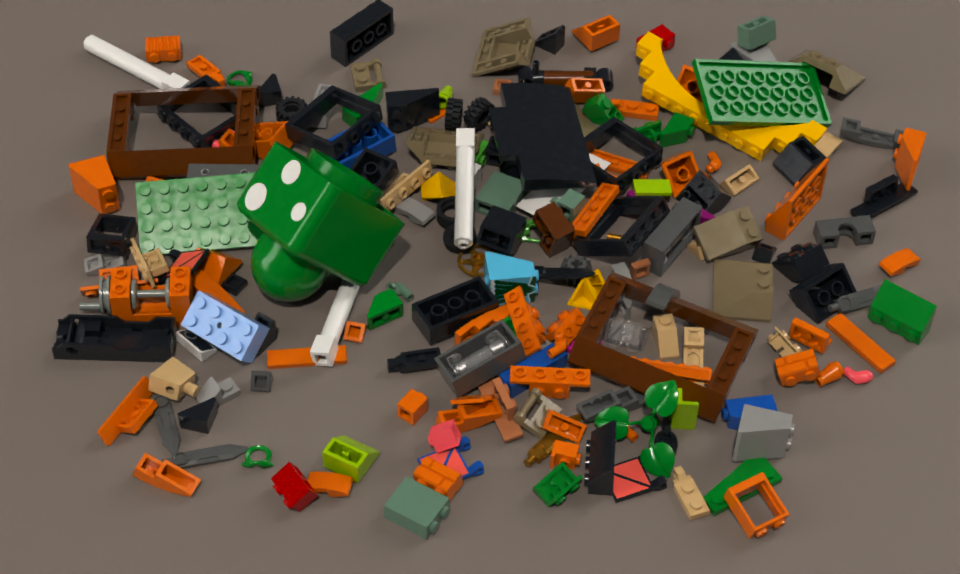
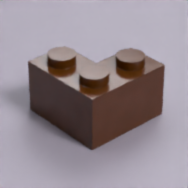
M555 202L537 209L532 220L542 233L539 245L546 255L551 258L568 249L575 232L574 226L566 219L563 210Z

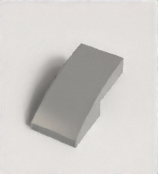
M406 197L394 207L396 213L407 215L410 222L425 225L435 216V212L429 207L409 197Z
M96 254L83 259L87 276L99 275V269L126 266L125 256L109 255L104 257L102 254Z

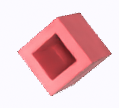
M454 419L431 426L428 435L429 444L431 447L434 446L437 453L459 446L462 438Z

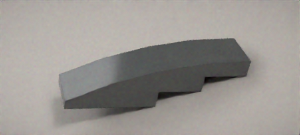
M630 386L616 392L610 389L576 404L585 421L595 420L601 411L612 406L623 407L628 412L646 406L645 395L632 390Z

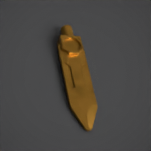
M579 413L569 418L580 422L582 415ZM548 432L528 451V457L524 460V464L527 467H530L534 462L539 464L552 453L555 440L565 441L566 438Z

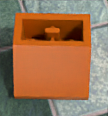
M611 15L575 28L572 30V33L592 52L619 40L620 23Z

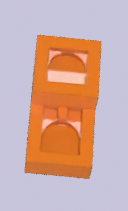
M906 248L884 258L878 265L890 276L903 274L907 267L918 265L921 259L909 248Z
M316 471L310 472L307 481L316 493L327 492L329 497L349 496L354 479L343 474Z

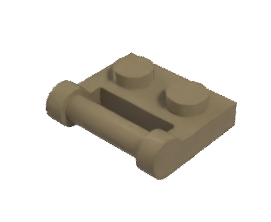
M376 58L371 62L350 64L355 92L368 91L380 82L383 84V89L386 87V81L382 76L380 59ZM369 70L375 71L376 81L372 82Z
M532 388L528 399L520 411L514 414L513 420L541 440L548 431L542 428L547 410L551 409L560 413L562 408L542 395L538 388ZM536 401L540 406L532 418L528 420L526 415Z

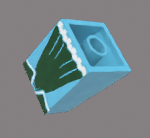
M489 251L485 252L484 281L499 301V305L506 304L504 294L518 286L522 287L526 302H535V294H538V284L536 281H539L538 270L534 269L533 262Z

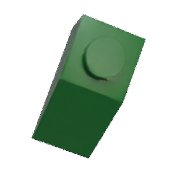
M675 112L661 132L659 145L667 147L686 143L689 137H693L695 133V119Z
M392 288L374 296L367 314V327L369 331L403 316V303Z

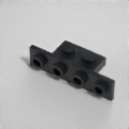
M893 174L867 187L864 203L850 209V213L855 217L865 215L873 217L917 194L918 190L911 186L910 191L906 190L903 183L898 184V177Z

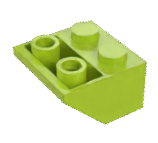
M345 435L333 437L322 451L323 467L338 474L350 476L354 479L353 481L359 483L379 456L380 451Z

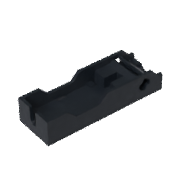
M69 314L63 319H58L59 325L56 331V342L54 347H52L54 359L166 362L171 357H174L176 345L175 332H177L175 317H154L150 321H125L116 315Z

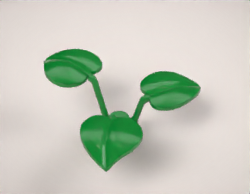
M675 380L655 383L646 390L645 403L653 411L652 414L646 415L641 420L629 422L628 410L620 406L606 408L595 418V424L598 428L612 420L617 421L616 440H620L627 435L628 425H641L644 431L651 433L650 447L643 449L640 455L643 467L657 477L663 475L669 478L671 476L675 463L674 451L670 445L664 442H658L653 445V440L656 433L655 429L660 425V419L656 412L662 417H667L676 410L679 394Z

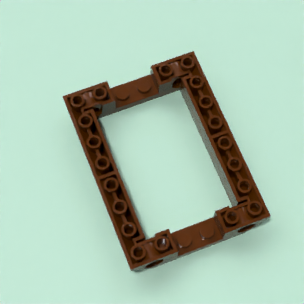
M260 85L127 90L114 93L106 151L107 163L113 178L133 179L147 178V176L155 178L187 176L189 164H255L256 141L254 128L255 115L259 114ZM237 102L234 146L131 151L128 143L130 121H134L135 118L134 103L136 106Z
M617 273L609 275L576 336L567 363L581 369H590L591 373L625 387L630 386L632 390L644 395L646 390L655 383L675 380L677 387L682 388V400L699 402L697 416L715 423L730 393L733 380L742 361H745L759 330L678 297L670 300L668 308L661 311L730 338L707 388L600 345L602 332L613 311L619 308L624 292L626 297L646 304L648 296L654 289Z

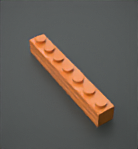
M630 356L691 382H704V384L708 385L713 375V369L709 367L702 368L696 365L688 366L683 363L674 364L669 361H653L647 358L639 359Z

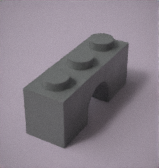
M870 215L818 220L815 222L813 231L816 243H821L823 249L837 248L840 236L851 238L855 246L873 244L876 234Z

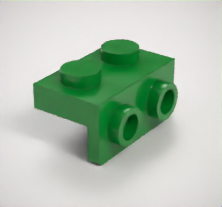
M561 462L532 489L547 507L553 503L559 505L566 499L564 494L567 491L572 493L580 486L578 482L583 477L581 474L576 477L565 463Z

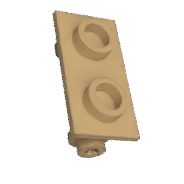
M775 327L777 333L770 334L767 337L769 345L776 352L782 348L784 349L779 353L781 357L802 352L796 343L792 344L789 341L790 337L784 330L780 331Z

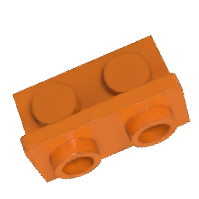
M796 317L791 323L789 332L791 339L824 354L832 342L829 333Z

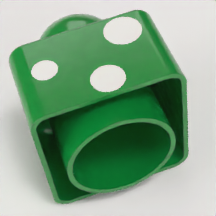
M277 141L270 148L237 202L238 210L263 231L251 256L253 278L266 295L283 302H296L310 297L321 287L329 273L356 286L366 285L406 223L379 204L384 193L356 172L314 148H311L305 157Z

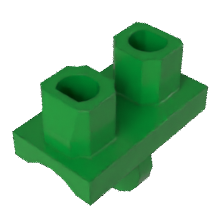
M660 120L645 123L644 126L634 127L633 129L657 143L662 132V122Z

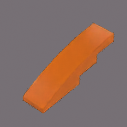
M199 267L192 275L195 295L198 290L210 293L246 314L239 304L216 281Z
M507 304L482 314L455 331V345L460 344L496 322L504 320L507 316L510 317Z

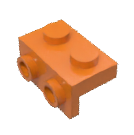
M577 307L568 311L566 309L561 311L557 315L558 319L556 322H552L546 328L545 339L548 341L555 340L554 335L557 332H563L565 337H567V345H569L577 336L586 319Z

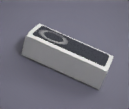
M188 329L175 332L176 341L201 362L217 352V349L205 339Z

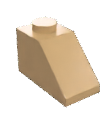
M673 315L653 316L651 332L659 359L679 358L677 327Z

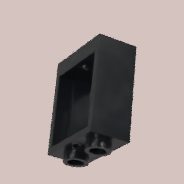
M99 213L86 236L87 252L125 256L131 245L130 239L135 237L137 233L136 217ZM102 231H105V232H115V233H122V235L119 236V235L101 234V232H102Z

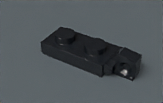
M440 348L401 352V355L396 356V358L387 359L388 372L405 373L438 368L434 358L441 355Z

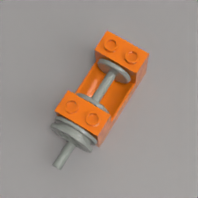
M171 267L170 278H166L165 285H155L156 287L153 288L151 286H138L137 280L133 279L131 268L112 269L111 275L107 276V279H105V276H100L99 302H80V310H100L102 315H106L108 311L109 315H116L125 321H150L154 317H175L177 327H183L181 323L195 297L191 267Z

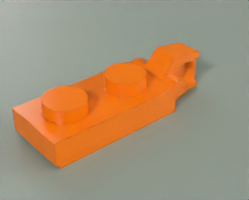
M198 55L186 62L187 68L200 78L208 75L219 85L225 86V79L221 74V70L202 55Z
M611 99V103L624 117L657 121L660 106L658 104Z

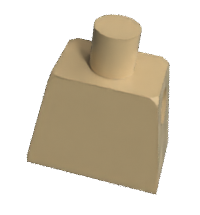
M171 357L150 374L148 390L178 401L186 394L195 398L199 394L200 387L194 384L195 372L175 357Z

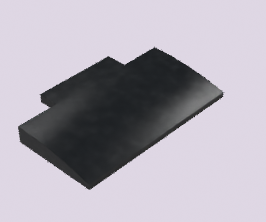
M501 83L500 97L503 107L489 108V119L499 161L517 162L523 191L597 186L570 87L539 83Z

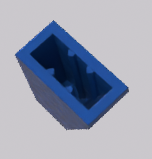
M771 394L725 400L724 408L721 409V416L723 421L726 420L728 428L738 430L744 404L774 411L778 410Z

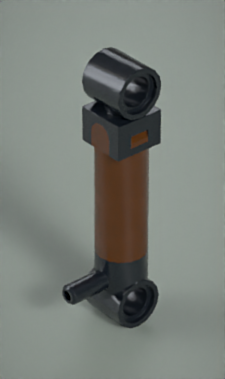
M534 60L532 67L524 66L518 71V83L564 86L570 78H601L605 92L611 91L614 87L613 72L609 68H601L597 72L596 68L584 67V71L539 70L540 62Z

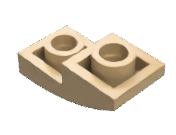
M827 132L814 146L830 159L833 152L841 146L843 140Z

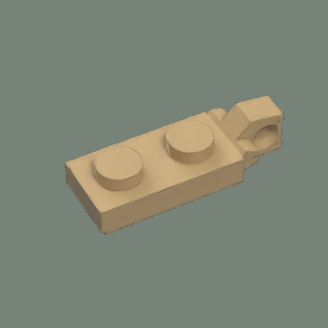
M682 466L673 468V490L689 520L709 515L710 509L693 478L690 475L686 476Z

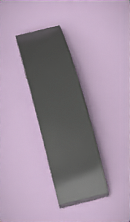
M843 117L841 132L854 141L882 149H896L900 147L897 141L899 134L904 133L903 130L896 129L894 134L861 127V121Z
M659 283L652 290L645 303L665 310L668 308L670 300L674 297L680 298V291Z

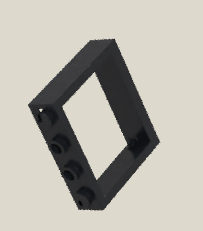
M204 75L184 88L218 87L221 85L208 75ZM237 102L219 103L234 116L204 135L173 112L184 104L157 105V115L162 122L164 121L173 131L175 130L184 140L189 141L194 148L212 147L213 141L219 140L229 128L235 131Z
M331 85L285 124L288 139L338 159L382 121L383 116L379 104ZM336 104L364 115L334 142L306 131Z
M612 117L585 136L584 139L588 153L615 136L646 156L617 178L591 162L597 184L601 185L604 182L618 185L620 191H623L633 182V179H638L644 173H648L655 165L661 163L663 147L616 117Z
M616 196L612 201L614 206L609 205L586 237L577 235L572 241L579 256L631 257L670 212L664 196ZM620 215H640L620 239H600Z

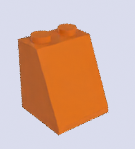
M105 155L68 164L74 193L101 214L120 210L116 183Z

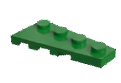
M765 457L747 459L703 498L711 514L715 517L730 509L723 497L728 488L761 472L765 474L772 487L781 483L782 477ZM757 489L738 498V500L742 503L760 494Z

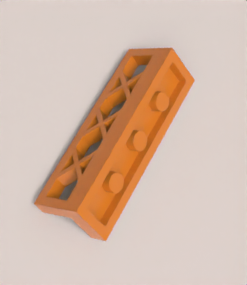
M602 182L572 222L575 230L571 239L572 245H574L572 241L577 235L586 237L620 192L618 185Z

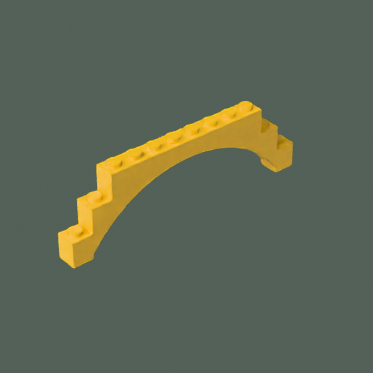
M648 31L637 43L635 55L643 59L640 63L638 75L646 79L642 88L643 97L672 113L677 112L694 118V125L759 161H762L771 149L781 153L789 142L802 136L815 145L826 134L827 127L814 120H811L809 123L783 126L709 125L704 104L688 93L670 72L661 49L663 39Z

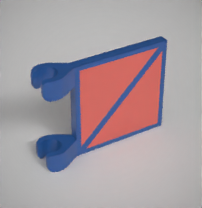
M467 436L461 438L459 446L439 453L435 451L417 459L420 465L422 460L428 456L461 473L462 480L484 474V465L481 461H476L467 467L460 452L468 451L471 448L470 440Z

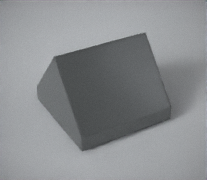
M251 371L250 391L271 392L272 372Z

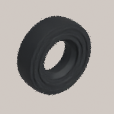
M454 224L448 226L443 233L444 245L452 253H466L476 244L477 235L474 227L473 244L467 249H460L454 245Z

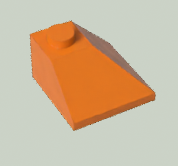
M692 151L680 152L661 163L664 175L670 181L673 198L679 195L699 171Z

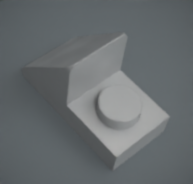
M211 376L199 391L196 400L198 403H202L215 397L218 407L240 396L241 392L231 377L217 383Z

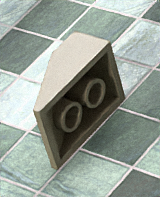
M748 206L729 211L692 228L707 262L754 248L763 240Z

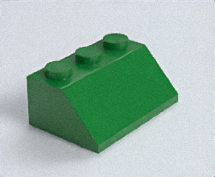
M885 279L870 306L868 319L919 345L930 331L937 306Z

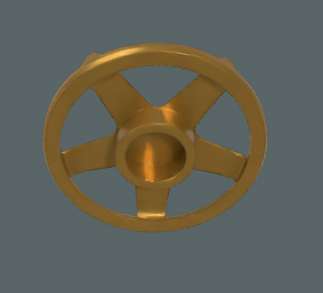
M475 245L470 250L471 259H461L463 252L459 253L457 257L458 267L472 278L482 277L484 272H477L480 267H484L485 254L477 252L475 248H485L493 253H496L495 250L484 245ZM462 264L473 265L472 271L465 269Z

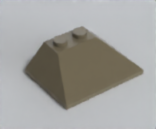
M527 17L484 29L472 76H482L530 66L535 46L531 19Z
M805 50L787 61L807 63L832 74L833 77L829 88L844 95L866 79V77L838 63L836 59L827 58L818 51Z
M413 127L406 140V145L422 163L430 160L431 167L443 165L448 169L456 168V131ZM475 133V154L478 152L484 138L482 133Z
M725 259L713 260V312L733 320L771 323L773 264Z

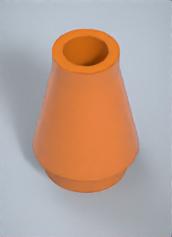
M830 362L820 372L821 376L817 377L814 381L819 387L841 379L842 375L845 374L844 369L839 362Z

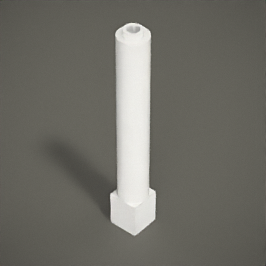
M90 35L84 40V49L159 89L184 88L190 84V81L174 72L170 75L94 35Z
M456 128L454 245L460 249H467L473 244L475 128Z
M342 279L321 334L316 335L310 350L315 366L333 367L339 349L338 342L360 286Z

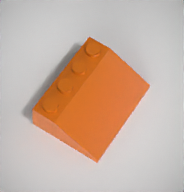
M825 158L812 169L800 182L797 181L791 192L788 191L784 200L778 202L774 211L767 215L765 219L766 232L785 240L822 197L829 164L828 158Z

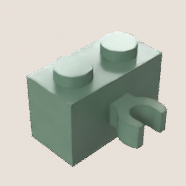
M763 15L737 26L738 46L744 47L746 50H754L758 46L766 45L770 41L775 40V19Z
M569 188L561 198L554 196L550 202H555L563 210L566 219L572 223L585 206V196Z

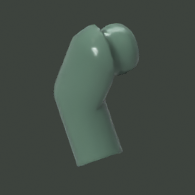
M389 282L386 285V290L392 288L396 295L402 296L407 302L414 298V294L403 283Z

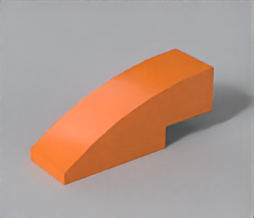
M496 398L480 403L458 404L457 409L438 411L435 423L437 425L454 419L460 433L496 420L502 416V411Z
M147 453L143 455L132 475L152 486L187 497L192 496L201 482V479L165 459L161 462Z

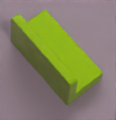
M633 179L632 190H634L636 196H664V198H668V196L672 195L669 179Z
M678 388V404L676 410L671 414V429L695 430L699 402L683 401L682 388Z

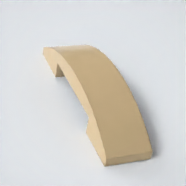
M684 327L683 364L688 366L696 365L703 368L704 328ZM694 382L704 387V382Z

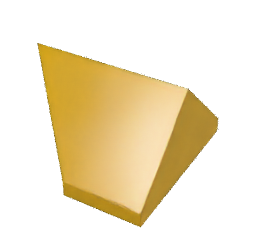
M438 171L420 185L422 201L442 200L445 197L455 196L456 182Z
M599 269L593 271L595 275L581 279L567 305L587 310L592 308L605 283Z

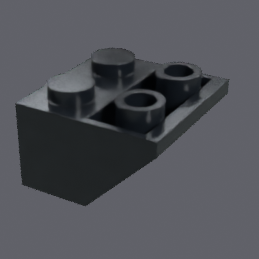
M802 136L789 142L773 161V166L795 185L797 181L800 182L805 175L827 157Z
M701 170L695 174L676 197L679 201L684 197L701 205L704 210L712 215L720 212L732 198L711 175Z
M493 205L480 226L476 243L509 255L517 253L528 217Z
M812 242L805 245L796 244L790 248L791 251L779 254L777 256L778 259L772 262L773 267L791 282L803 281L830 264L821 243L812 244Z

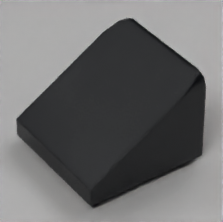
M760 242L755 247L752 259L758 262L771 263L777 248Z

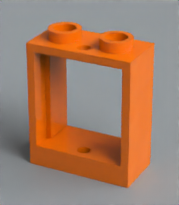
M763 472L728 488L723 496L749 539L755 536L760 538L769 532L768 530L773 527L775 530L781 528L786 524L785 520L790 515ZM758 489L775 518L755 527L738 498Z

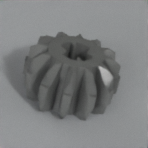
M570 254L569 258H564L560 268H585L590 271L593 270L591 261L587 260L586 256L579 257L578 254L575 257ZM582 278L564 280H566L567 284L572 282L575 286L576 283H580Z

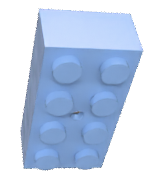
M199 290L181 323V326L238 360L248 363L253 362L270 329L212 294Z

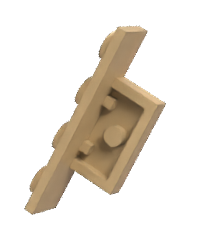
M426 160L410 175L402 173L396 178L385 195L380 199V204L391 211L433 175L430 160Z
M133 237L130 239L132 246L129 247L145 283L149 281L152 288L156 287L153 277L162 276L165 272L170 271L159 248L141 254Z

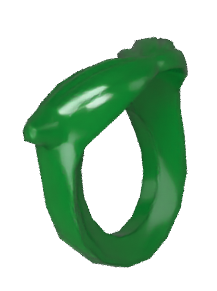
M235 71L228 75L227 84L230 86L251 85L253 72ZM242 74L247 80V83L239 80L232 81L230 79L234 75Z
M254 445L246 450L245 462L241 465L247 468H253L256 465L262 468L272 467L274 464L271 463V451L266 446ZM258 450L265 452L267 455L266 459L261 461H253L250 459V456Z

